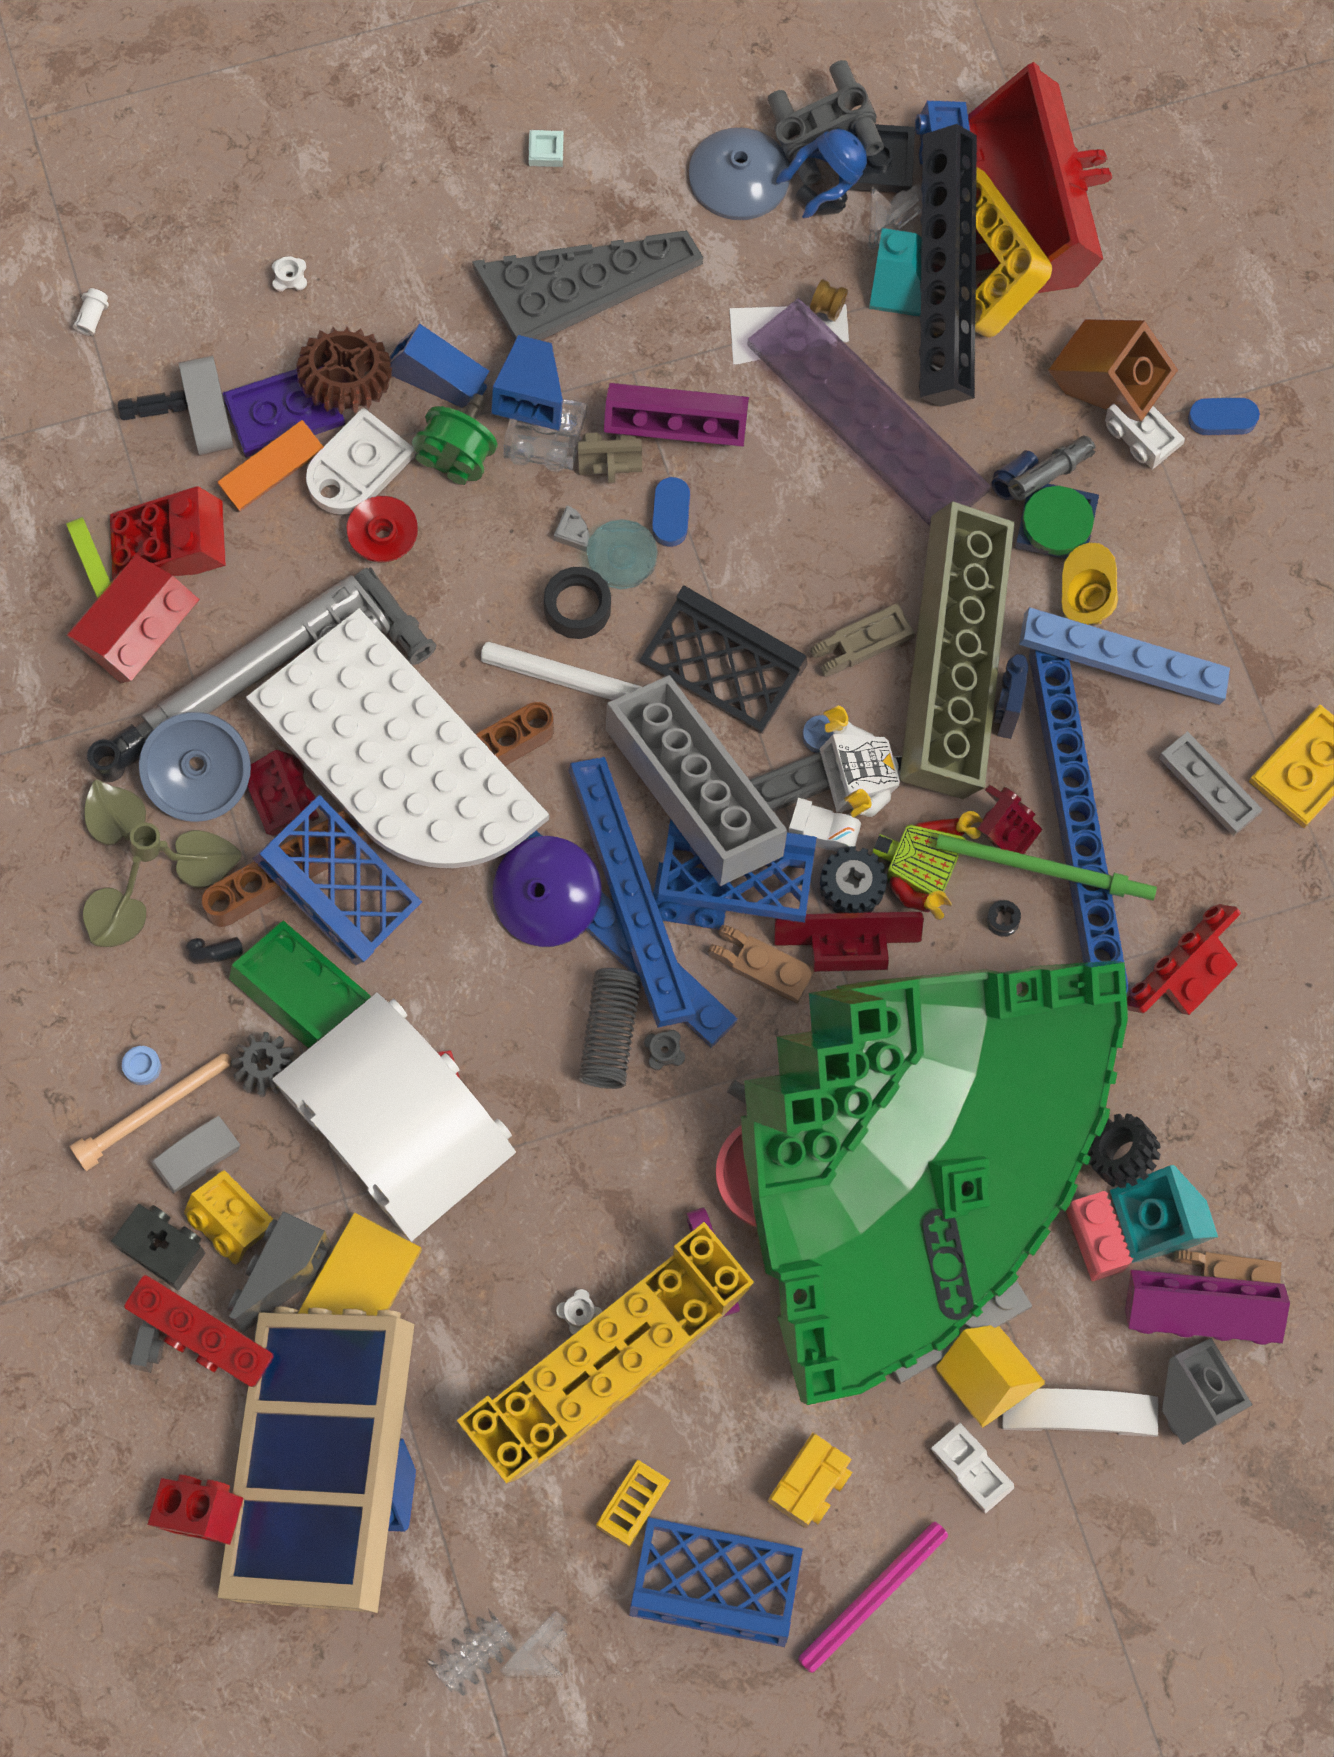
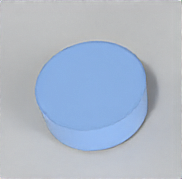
M136 1046L124 1055L122 1070L127 1079L133 1084L148 1085L158 1078L161 1072V1061L157 1053L150 1047Z

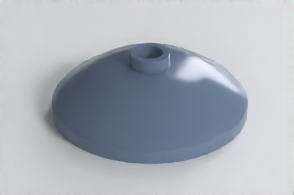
M728 128L715 132L698 145L689 165V182L696 199L710 212L731 220H750L769 213L783 200L788 191L790 180L777 184L776 179L780 172L789 167L790 164L782 147L770 136L750 128ZM742 159L746 162L738 163L735 160Z
M185 712L164 720L150 733L140 754L139 772L146 794L160 810L180 820L199 822L217 818L231 810L239 802L249 783L251 761L243 738L228 722L204 712ZM200 757L204 762V766L196 769L190 764V759Z

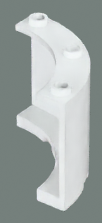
M376 993L272 1080L302 1117L315 1130H319L326 1137L333 1151L351 1172L355 1171L368 1187L367 1191L394 1226L412 1242L513 1156L516 1151L508 1141L512 1134L498 1118L495 1121L492 1120L456 1075L460 1070L455 1062L446 1053L440 1057L431 1045L405 1019L407 1014L395 999L387 1002L380 994Z

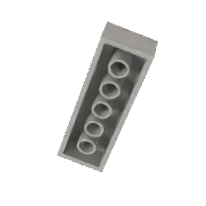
M670 675L607 703L605 730L720 886L784 856L787 829Z

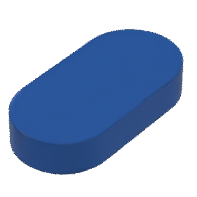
M1203 398L1192 405L1188 415V422L1190 427L1201 435H1242L1251 432L1256 427L1260 412L1257 405L1247 398Z
M665 478L658 483L655 489L652 532L655 540L667 547L681 544L688 532L690 489L687 483L680 478Z

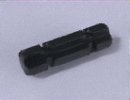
M184 390L170 391V395L165 396L164 392L139 396L136 401H132V398L118 401V412L121 420L136 419L135 415L139 414L142 418L167 414L170 409H173L174 412L185 411L188 408Z

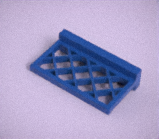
M318 795L271 842L252 858L355 966L365 962L374 953V950L422 903L412 890L321 795ZM317 807L328 817V832L309 831V815ZM302 823V831H293ZM335 826H336L341 832H335ZM287 836L302 837V857H289L278 845ZM309 837L328 838V858H309ZM335 838H348L354 844V859L335 858ZM360 852H361L367 859H360ZM295 863H302V870ZM309 863L328 864V884H315L309 878ZM335 864H354V885H335ZM360 865H374L380 872V886L360 885ZM386 879H387L393 886H386ZM321 890H328V897ZM335 890H354V911H341L335 905ZM360 891H380V912L360 911ZM386 891L400 892L409 904L401 912H386ZM346 916L354 917V924ZM360 917H380V933L371 942L360 931ZM386 917H392V918H394V919L386 926Z
M670 818L657 901L805 922L817 837L787 832L783 857L766 864L768 868L757 875H754L752 872L745 874L744 876L747 881L735 888L730 882L722 885L726 893L720 897L709 896L704 888L716 882L712 874L697 882L688 872L699 864H702L706 869L707 867ZM673 849L689 851L695 857L681 864L673 855ZM787 866L803 868L804 874L791 881L782 869ZM774 874L784 886L771 893L761 882ZM678 876H681L690 886L684 891L667 889L668 882ZM754 886L764 898L756 903L749 902L741 896V893ZM791 892L800 902L799 909L783 907L777 899Z
M648 1517L629 1616L785 1647L790 1631V1621L803 1548ZM654 1530L671 1533L678 1545L660 1556L651 1543ZM680 1535L688 1536L689 1538L683 1541ZM698 1539L708 1540L717 1552L701 1564L698 1563L687 1547ZM719 1543L728 1544V1546L722 1549ZM736 1547H743L750 1551L756 1561L738 1572L726 1554ZM682 1550L694 1568L676 1579L665 1561ZM758 1551H763V1552H768V1553H766L765 1555H763V1556L761 1557L760 1554L758 1553ZM650 1552L655 1560L647 1565ZM776 1554L793 1557L791 1571L778 1580L765 1563ZM721 1558L733 1576L715 1587L703 1569ZM657 1566L661 1567L671 1582L660 1591L643 1588L645 1574ZM760 1566L772 1584L754 1595L742 1577ZM697 1573L710 1590L699 1599L688 1597L681 1587L682 1583ZM789 1580L786 1593L781 1585ZM736 1581L749 1598L738 1607L727 1605L719 1593ZM675 1589L679 1595L671 1594L669 1592ZM776 1589L785 1602L783 1616L766 1613L758 1600ZM714 1596L718 1603L707 1600ZM753 1604L757 1611L746 1608Z

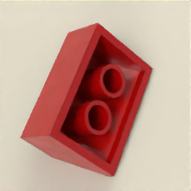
M136 554L66 636L118 682H130L200 599L173 575Z

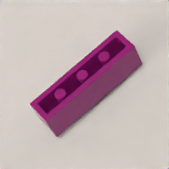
M609 383L605 406L604 432L744 447L749 397Z
M1131 1270L1125 1314L1128 1329L1144 1334L1164 1332L1174 1333L1185 1338L1196 1335L1213 1337L1220 1341L1239 1339L1250 1340L1260 1345L1269 1343L1283 1344L1290 1300L1285 1284Z

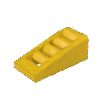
M637 1460L601 1515L596 1528L629 1549L671 1480ZM640 1474L656 1484V1490L652 1492L635 1481L637 1475ZM630 1487L649 1499L646 1505L627 1494ZM621 1501L640 1511L641 1513L638 1518L618 1507ZM613 1514L633 1525L631 1529L627 1531L610 1519Z

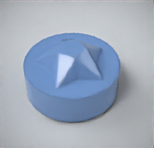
M824 715L810 718L803 729V742L810 751L819 753L820 748L834 734L833 732L827 733L825 731V724L830 723V721Z

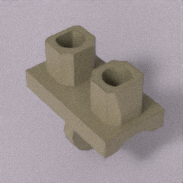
M585 433L582 442H578L579 475L607 474L608 484L615 483V473L642 472L641 439H636L634 435L617 434L616 440L602 441V435L598 433Z

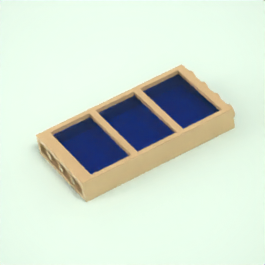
M275 1307L274 1313L259 1312L255 1342L272 1352L274 1358L255 1387L248 1386L233 1494L244 1499L231 1544H225L218 1598L237 1603L378 1613L415 1325L401 1319L400 1312L378 1310L377 1316H366V1312L362 1310L343 1309L342 1315H332L331 1310L309 1308L308 1314H298L297 1309L288 1307Z

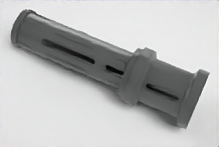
M371 567L369 569L364 568L358 572L354 578L387 619L391 627L389 630L391 639L394 642H399L408 654L407 660L411 665L419 664L429 658L434 653L437 645L432 639L425 637L419 629L418 620L403 611Z

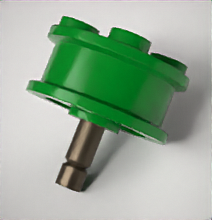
M473 394L464 413L443 406L431 407L425 416L426 427L423 431L417 432L412 439V446L417 452L416 460L424 466L434 467L447 474L450 480L460 485H465L467 481L481 479L485 470L483 466L485 458L493 455L498 447L494 435L476 420L486 399L479 394Z

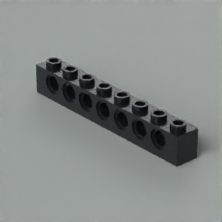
M958 124L923 134V150L921 152L923 171L921 183L922 247L920 249V256L922 260L920 281L921 313L919 316L921 324L919 390L920 398L940 407L975 398L977 135Z

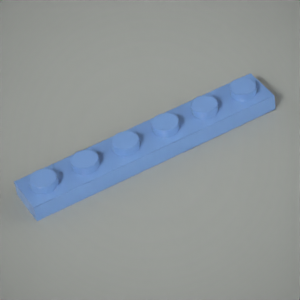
M1029 607L1024 613L1019 641L1021 646L1220 705L1226 700L1229 667Z

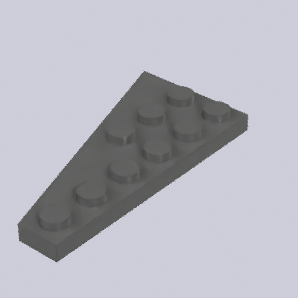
M685 230L650 235L640 241L624 243V240L611 241V245L592 247V244L539 251L537 255L516 258V255L504 256L501 261L485 263L484 259L472 261V266L514 340L516 341L518 335L542 340L702 265L703 256L688 231Z

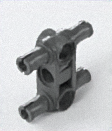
M837 61L829 68L838 91L794 112L784 90L774 91L768 96V102L776 119L774 127L776 136L786 158L791 162L802 147L813 142L826 131L830 132L832 129H844L853 135L857 134L868 156H873L883 150L884 145L875 126L877 118L875 110L865 88L856 82L847 61ZM861 105L860 108L852 110L854 107ZM799 135L797 138L790 140L793 136ZM807 158L797 170L804 185H812L821 179V173L815 158Z

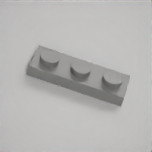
M1188 731L1161 753L1159 759L1233 836L1261 814L1263 809Z

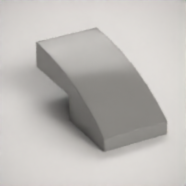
M217 1116L160 1154L152 1161V1165L172 1193H175L203 1177L208 1168L238 1152L240 1143L220 1116Z

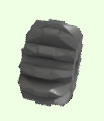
M263 1032L260 1042H257L253 1035H249L247 1039L250 1046L247 1048L244 1045H237L236 1051L242 1057H236L231 1060L232 1067L239 1069L233 1075L236 1082H244L243 1089L247 1093H250L257 1087L259 1097H265L267 1087H271L275 1094H279L280 1090L272 1079L293 1062L289 1060L294 1055L292 1047L283 1048L284 1039L281 1036L276 1037L271 1042L268 1032ZM268 1058L271 1066L266 1064L267 1069L260 1071L257 1063L261 1065V1060Z

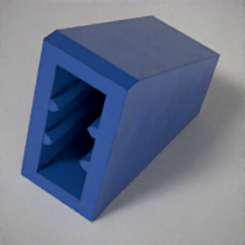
M418 324L401 339L390 355V367L392 368L393 377L461 408L469 403L473 394L476 393L482 396L488 385L484 383V380L490 372L489 370L421 324Z
M518 335L493 385L491 414L559 431L561 427L563 397L552 343Z

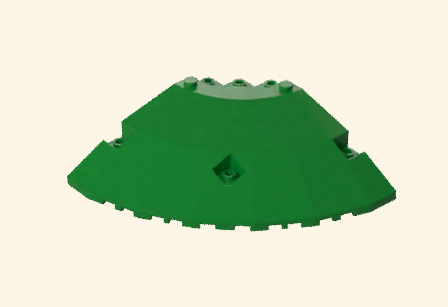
M1102 961L1039 965L1007 972L980 969L838 985L837 989L809 993L811 1031L776 1036L779 1075L744 1080L747 1115L741 1116L743 1154L766 1274L779 1281L781 1315L777 1316L801 1402L811 1405L862 1394L886 1381L885 1376L901 1367L907 1369L917 1364L916 1359L933 1350L940 1351L946 1348L961 1334L959 1329L972 1316L978 1318L983 1313L981 1308L995 1295L1000 1297L1016 1282L1019 1277L1016 1274L1028 1255L1034 1256L1050 1234L1051 1231L1048 1227L1060 1210L1066 1211L1078 1187L1074 1183L1083 1164L1088 1165L1091 1158L1087 1153L1095 1136H1101L1109 1118L1110 1109L1106 1108L1110 1085L1116 1083L1118 1073L1113 1071L1117 1048L1123 1047L1128 1021L1125 962ZM1020 982L1022 984V990L1017 995L1016 985ZM967 1182V1190L962 1193L961 1185ZM936 1209L942 1210L944 1219H956L973 1297V1308L969 1310L970 1314L960 1320L950 1319L941 1312L932 1276L922 1224L926 1215ZM935 1216V1222L929 1225L930 1232H937L940 1244L932 1243L933 1252L943 1247L956 1248L954 1239L946 1242L945 1231L951 1228L950 1223L943 1222L941 1216ZM938 1252L933 1259V1268L939 1277L951 1280L960 1275L963 1263L959 1262L950 1253L942 1254ZM960 1277L952 1282L940 1281L941 1290L949 1287L951 1298L945 1301L946 1308H953L955 1314L962 1313L961 1307L967 1304L966 1297H959L956 1285L964 1286L963 1278ZM800 1289L801 1296L797 1301H794L793 1295L796 1290Z

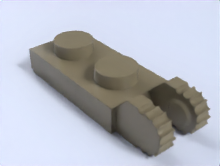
M895 604L836 631L833 636L813 646L810 652L814 658H820L833 652L836 648H840L843 655L828 661L821 667L824 677H828L843 671L848 666H855L913 639L915 633L899 604Z

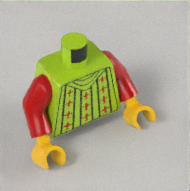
M967 811L960 818L920 822L915 826L907 825L900 842L884 835H879L872 854L874 853L879 858L891 862L887 873V882L890 883L891 890L905 908L927 913L931 912L937 920L944 918L945 915L939 906L944 904L952 905L944 891L960 854L936 848L938 836L943 834L965 840L966 838L962 836L966 833L970 838L978 839L981 832L971 826L977 822L982 823L983 819L976 812Z

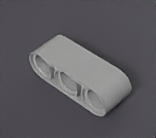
M213 355L179 362L199 455L234 448Z

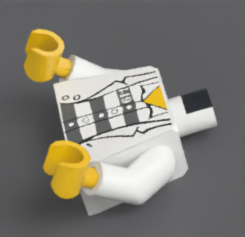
M836 706L823 712V715L830 721V723L825 724V731L827 733L833 732L834 734L820 748V753L836 812L853 809L850 812L853 818L857 815L873 817L890 802L891 793L899 786L902 756L892 755L889 741L885 737H874L873 734L852 725L848 721V715L843 707Z

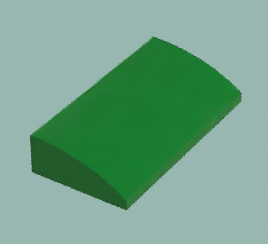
M284 920L232 964L229 976L230 981L308 1049L372 997Z

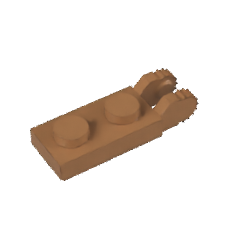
M721 925L718 931L719 935L726 941L741 947L742 950L737 957L731 951L712 944L707 951L708 954L731 967L733 972L795 1003H799L814 974L813 967L750 935L747 937L737 929Z
M1180 1250L1174 1252V1261L1184 1265L1202 1266L1201 1276L1280 1283L1282 1262L1209 1252L1204 1254Z

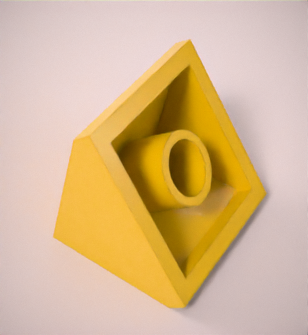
M989 1325L963 1330L936 1366V1371L982 1428L1045 1384L1043 1378L1000 1326L994 1328Z

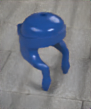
M844 129L826 131L797 152L790 166L780 172L776 183L780 184L789 181L807 158H816L829 163L839 175V184L826 192L820 193L807 203L802 218H809L814 215L820 204L841 198L858 182L867 164L865 148L860 140L849 131Z

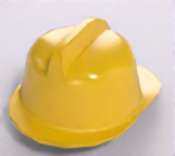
M1089 542L1074 549L1064 562L1062 572V609L1070 620L1087 625H1098L1114 612L1118 603L1117 566L1115 557L1107 547L1100 543Z

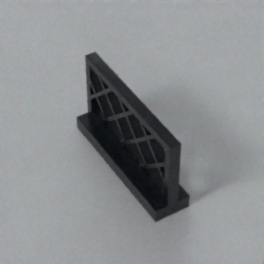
M683 585L676 596L677 601L640 658V663L664 677L670 675L679 686L763 734L797 677L801 676L808 665L807 656ZM679 613L693 620L695 632L679 636L674 635L672 624ZM698 623L707 629L699 630ZM670 631L671 638L664 639L667 632ZM717 633L724 638L725 650L705 654L702 636ZM697 638L701 656L681 660L677 643ZM728 640L736 644L737 647L730 648ZM673 644L677 662L661 665L651 659L658 647ZM743 651L753 654L757 667L736 672L732 654ZM728 655L732 673L711 678L707 660ZM759 658L769 664L761 666ZM703 662L707 680L692 683L685 679L683 666ZM679 668L680 675L671 671V669ZM779 669L788 674L781 687L767 690L763 672ZM759 673L763 691L742 696L738 678ZM734 679L738 697L725 701L716 697L713 684ZM709 686L711 693L701 687ZM777 694L770 704L769 696ZM765 697L768 710L759 722L747 715L744 702ZM740 703L742 711L738 710L737 708L731 705Z

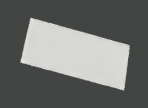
M844 304L835 322L829 320L824 313L815 314L810 312V306L730 308L733 364H742L849 342L846 304Z

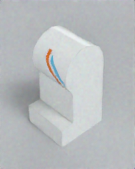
M798 798L788 833L817 837L816 847L835 852L843 848L844 851H847L849 847L856 844L861 822L852 816L833 813L831 810L813 806L812 801Z

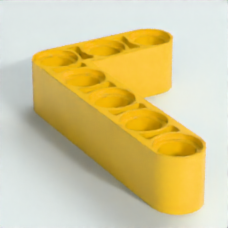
M977 167L976 229L1001 263L976 289L975 332L990 338L997 335L1046 284L1051 276L1052 265L987 174Z

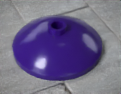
M554 836L534 837L515 846L501 861L493 881V903L501 923L517 939L540 947L560 946L579 937L593 922L601 901V881L598 870L590 856L575 843ZM542 883L545 887V892L541 897H537L535 887Z

